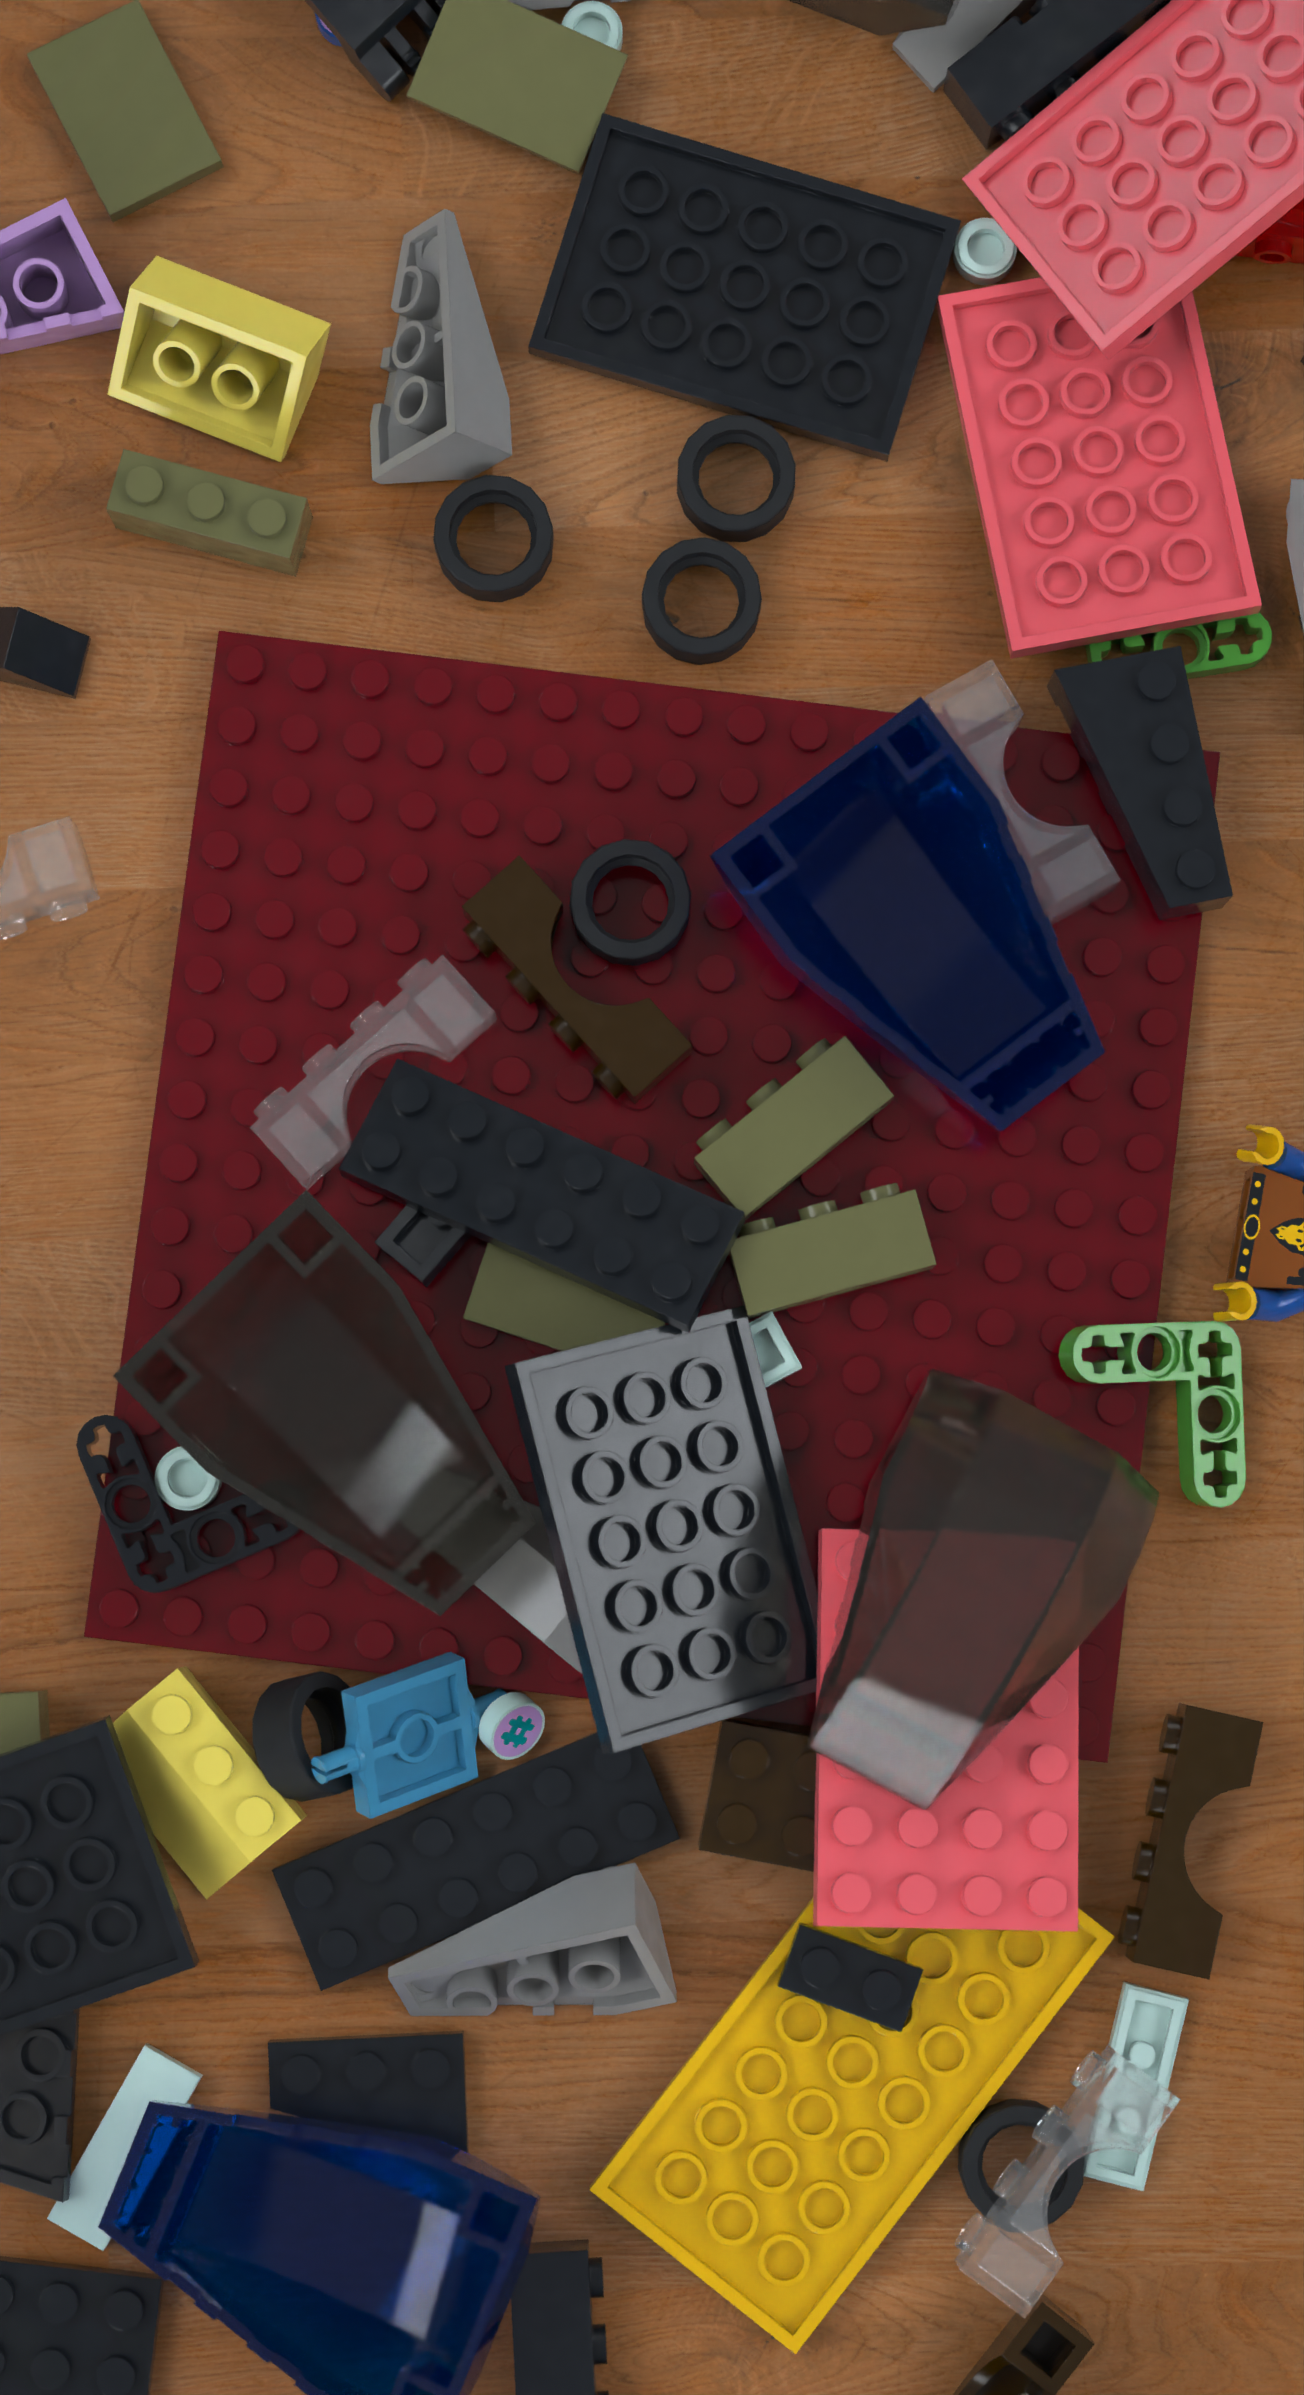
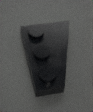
M464 2031L273 2039L268 2042L270 2109L461 2164H469Z

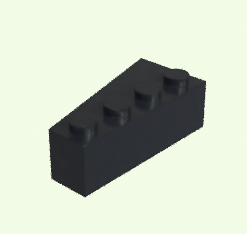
M1037 0L1029 11V15L1032 18L1025 24H1023L1018 16H1013L948 67L943 92L985 149H988L1002 138L1006 142L1171 0Z
M1181 646L1054 670L1047 688L1056 707L1059 706L1071 730L1070 736L1081 758L1084 757L1099 788L1098 794L1108 815H1112L1125 842L1124 847L1159 920L1223 908L1233 897Z

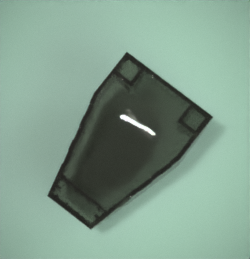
M307 1190L113 1375L207 1473L225 1484H229L255 1500L259 1505L277 1516H281L313 1536L319 1542L346 1556L371 1574L440 1616L536 1524L400 1286Z
M929 1369L868 1486L864 1503V1515L859 1536L856 1538L850 1562L852 1566L844 1599L840 1605L837 1617L835 1638L829 1662L826 1664L807 1748L912 1805L926 1810L1000 1734L1118 1602L1140 1556L1154 1519L1159 1492L1118 1452L1004 1390L935 1369Z

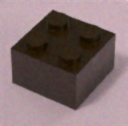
M732 1719L721 1720L698 1841L699 1850L814 1872L816 1735Z

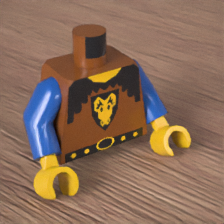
M1248 1124L1245 1129L1255 1133L1257 1147L1255 1151L1238 1149L1236 1153L1237 1158L1244 1162L1262 1164L1264 1167L1253 1166L1245 1172L1226 1283H1217L1213 1286L1214 1291L1222 1290L1227 1294L1229 1308L1227 1312L1213 1313V1318L1218 1322L1245 1319L1279 1322L1304 1312V1152L1285 1142L1281 1132L1276 1128Z

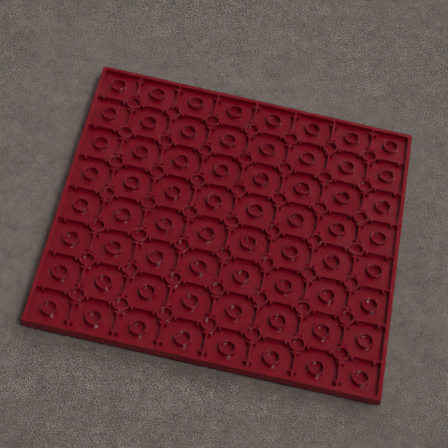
M219 631L113 1416L122 1418L132 1426L139 1438L154 1477L157 1465L162 1457L170 1450L180 1446L202 1448L209 1452L218 1462L222 1474V1483L215 1499L207 1506L193 1511L179 1510L166 1503L174 1524L261 1486L273 1483L288 1485L298 1491L305 1501L307 1516L300 1532L291 1539L170 1591L153 1593L143 1591L134 1585L128 1576L101 1511L84 1637L389 1674L447 1652H453L465 1658L468 1684L589 1699L583 1675L395 1518L435 1468L540 1507L505 1366L561 1351L464 1320L463 1316L488 1242L471 1236L426 1288L375 1244L378 1237L404 1209L405 1205L343 1178L339 1167L398 1058L725 1203L694 1165V1158L702 1152L696 1142L723 1119L726 1118L733 1127L752 1110L746 1101L774 1078L783 1086L802 1071L796 1061L820 1040L826 1038L833 1046L846 1036L893 1093L894 1097L891 1103L745 1220L744 1224L773 1217L776 1227L801 1221L798 1210L835 1200L838 1210L863 1204L860 1193L898 1183L900 1193L916 1189L936 1265L930 1270L773 1312L803 1367L801 1370L766 1388L817 1591L818 1531L822 1528L1079 1536V1760L1108 1763L1150 1381L1124 1383L1076 1382L1066 1375L1060 1365L1058 1355L1060 1343L1064 1336L1073 1328L1079 1326L1157 1323L1203 912L1159 920L1124 847L1125 842L1112 815H1108L1098 794L1099 788L1084 757L1081 758L1070 734ZM1203 750L1213 803L1215 805L1220 752ZM623 839L649 841L669 852L685 871L691 891L689 922L678 944L660 959L638 966L613 964L592 953L577 935L570 913L572 880L583 860L602 845ZM519 855L563 903L564 913L554 934L552 956L559 974L567 985L582 997L604 1005H626L650 998L692 1044V1054L636 1104L625 1093L617 1100L614 1099L591 1073L598 1063L582 1046L573 1053L549 1027L548 1023L555 1018L551 1011L539 998L529 1005L505 978L512 971V968L496 951L488 958L485 957L462 930L470 923L464 917L462 906ZM623 866L613 869L600 880L594 891L592 907L596 920L606 932L619 939L636 940L649 936L661 926L667 915L669 899L664 884L654 873L643 867ZM729 1254L697 1317L743 1306ZM759 1317L748 1319V1321L750 1323ZM1147 1334L1141 1339L1137 1350L1138 1359L1147 1370H1152L1155 1336L1152 1334ZM1091 1346L1089 1348H1082V1360L1091 1363L1097 1360H1118V1347L1096 1348ZM122 1433L111 1434L108 1459L114 1473L105 1475V1487L120 1476L139 1473L135 1461L127 1468L122 1467L116 1448L125 1443ZM129 1485L119 1491L115 1498L114 1506L116 1513L122 1520L128 1523H135L146 1517L151 1503L149 1495L143 1488L138 1485ZM272 1494L265 1498L268 1509L251 1518H248L246 1515V1505L234 1510L246 1527L248 1546L260 1541V1538L252 1530L266 1523H274L279 1531L288 1527L286 1516L294 1512V1506L291 1501L280 1502L275 1494ZM222 1519L210 1520L200 1530L199 1543L203 1551L208 1555L221 1557L230 1552L234 1546L235 1533L231 1525ZM160 1520L146 1531L126 1534V1539L130 1547L138 1540L143 1541L148 1553V1560L140 1565L143 1575L155 1574L159 1582H163L168 1578L166 1567L174 1563V1557L171 1552L159 1553L151 1538V1535L164 1533ZM816 1692L734 1717L816 1727Z

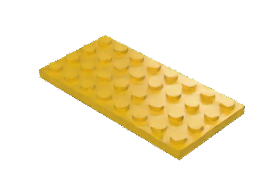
M812 1897L595 2178L589 2190L796 2355L1115 1936L1079 1908L1078 1931L813 1926ZM799 1922L922 1967L923 1972L901 2032L778 1987L777 1983Z

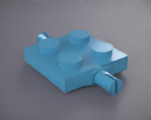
M447 1652L341 1691L346 1725L344 1747L321 1756L313 1757L311 1765L316 1767L312 1768L313 1775L320 1784H325L330 1780L350 1773L353 1781L356 1812L369 1819L478 1778L475 1746L480 1720L488 1706L497 1698L507 1693L499 1688L494 1692L474 1699L468 1689L465 1658L453 1652Z

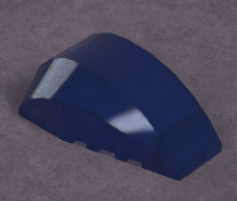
M920 696L712 853L710 857L727 888L781 966L909 1067L998 1132H1001L1104 1054L1105 1050L1072 973H1069L1056 942L1058 938L1049 917L1045 916L1030 881L1032 877L1023 855L1019 854L1007 826L1009 822L1000 801Z
M153 2100L148 2103L98 2227L163 2280H170L194 2299L195 2302L193 2304L213 2320H220L247 2342L246 2346L265 2362H272L296 2381L294 2385L306 2395H470L480 2376L528 2256L541 2196L519 2180L487 2162L434 2137L265 2112Z

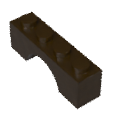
M520 855L462 906L464 917L470 922L462 929L465 935L485 957L488 958L496 951L512 968V971L505 976L510 985L529 1005L538 998L555 1016L548 1023L549 1027L573 1053L582 1046L598 1063L591 1073L614 1099L617 1100L625 1093L636 1104L692 1054V1044L650 998L626 1005H604L582 997L567 985L559 974L552 956L554 934L564 913L563 903Z
M1182 1703L1178 1704L1176 1716L1166 1715L1159 1741V1752L1168 1754L1163 1779L1155 1777L1152 1779L1145 1809L1146 1816L1154 1817L1149 1843L1139 1842L1132 1868V1879L1141 1881L1135 1907L1125 1906L1118 1935V1943L1127 1945L1125 1956L1132 1962L1210 1979L1223 1915L1207 1904L1194 1889L1185 1866V1839L1191 1822L1206 1803L1224 1792L1251 1785L1264 1722Z
M1034 2288L953 2395H1021L1024 2393L1029 2395H1056L1094 2346V2342L1084 2327Z

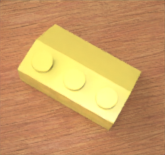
M156 255L129 288L107 395L281 462L287 453L318 378L331 323Z
M186 1666L173 1671L113 1722L153 1834L206 1899L308 1816L295 1800L283 1797L270 1786L258 1766L255 1750Z

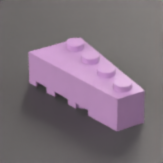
M66 198L0 230V355L121 328L124 310Z

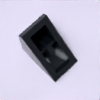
M0 607V681L76 699L91 638L88 635L23 608Z

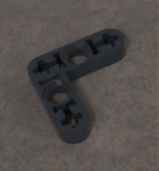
M110 1415L97 1416L86 1422L78 1433L76 1445L81 1463L128 1576L134 1585L143 1591L160 1593L175 1589L285 1542L297 1535L305 1524L307 1509L304 1499L292 1487L278 1483L261 1486L174 1524L166 1503L160 1497L156 1488L154 1474L139 1438L128 1422L122 1418ZM102 1427H106L111 1434L122 1433L125 1443L116 1448V1453L122 1467L127 1468L135 1461L139 1469L138 1474L120 1476L106 1487L103 1484L101 1475L114 1473L113 1468L105 1455L94 1456L91 1451V1446L99 1441L97 1430ZM129 1485H138L143 1488L149 1495L151 1503L146 1517L135 1523H128L122 1520L116 1513L114 1506L115 1498L119 1491ZM272 1494H275L280 1502L291 1501L294 1506V1512L286 1516L288 1527L282 1531H279L274 1523H266L252 1530L260 1538V1541L248 1546L246 1527L234 1510L246 1505V1515L248 1518H251L268 1509L265 1498ZM214 1519L226 1521L231 1525L235 1533L234 1546L230 1552L221 1557L208 1555L203 1551L199 1543L200 1530L204 1524ZM159 1520L164 1533L151 1535V1538L159 1553L171 1552L174 1557V1563L166 1567L168 1578L163 1582H159L155 1574L143 1575L140 1565L148 1560V1553L143 1541L138 1540L130 1547L126 1539V1534L146 1531Z

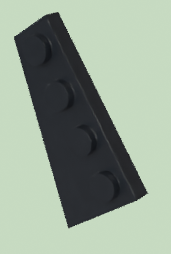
M80 2008L0 2036V2182L60 2202L69 2200Z

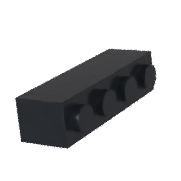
M589 2239L512 2243L509 2251L516 2395H609V2390L596 2391L595 2365L607 2364L606 2325L593 2324L592 2298H604L602 2257L590 2258Z

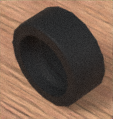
M726 415L706 422L687 439L678 459L677 495L685 516L700 532L724 542H747L768 534L784 519L794 496L796 463L788 442L772 425L752 416ZM729 443L746 444L759 450L768 460L773 472V487L767 500L756 510L742 515L726 514L713 508L704 498L699 486V471L705 458L716 448Z
M484 475L463 482L446 496L435 517L433 541L442 573L458 591L478 601L504 602L523 596L542 580L552 561L553 526L546 505L531 487L511 477ZM488 503L505 504L517 510L527 521L531 533L530 549L524 561L512 571L499 575L483 574L471 568L460 556L457 546V532L464 517L474 508Z
M706 537L682 540L661 552L647 571L642 591L645 627L656 645L676 660L696 665L722 662L742 650L756 630L762 602L759 578L747 557L727 542ZM705 565L719 569L731 579L737 589L739 605L736 617L728 628L715 636L699 638L684 634L672 624L666 614L664 597L667 586L676 574L688 567Z
M623 839L602 845L583 860L572 880L570 913L577 935L592 953L613 964L638 966L660 959L678 944L689 922L691 891L685 871L669 852L649 841ZM623 866L643 867L654 873L664 884L669 899L667 915L661 926L649 936L636 940L619 939L606 932L596 920L592 907L594 891L600 880L613 869Z
M319 1671L288 1678L271 1684L258 1700L253 1716L252 1742L258 1766L270 1786L285 1798L303 1802L337 1795L353 1788L352 1775L350 1773L330 1780L325 1784H320L315 1779L312 1768L316 1767L311 1765V1759L306 1752L301 1734V1716L304 1706H307L317 1722L321 1737V1755L344 1747L346 1725L341 1691L351 1687L337 1675Z
M1008 2099L985 2108L965 2132L959 2143L957 2168L968 2198L985 2218L1005 2228L1033 2230L1054 2223L1072 2207L1083 2185L1084 2157L1077 2136L1056 2111L1034 2100ZM1015 2125L1032 2126L1045 2133L1054 2143L1059 2157L1058 2175L1051 2189L1039 2199L1027 2203L1009 2202L996 2195L986 2183L982 2170L983 2153L990 2139L1002 2129Z

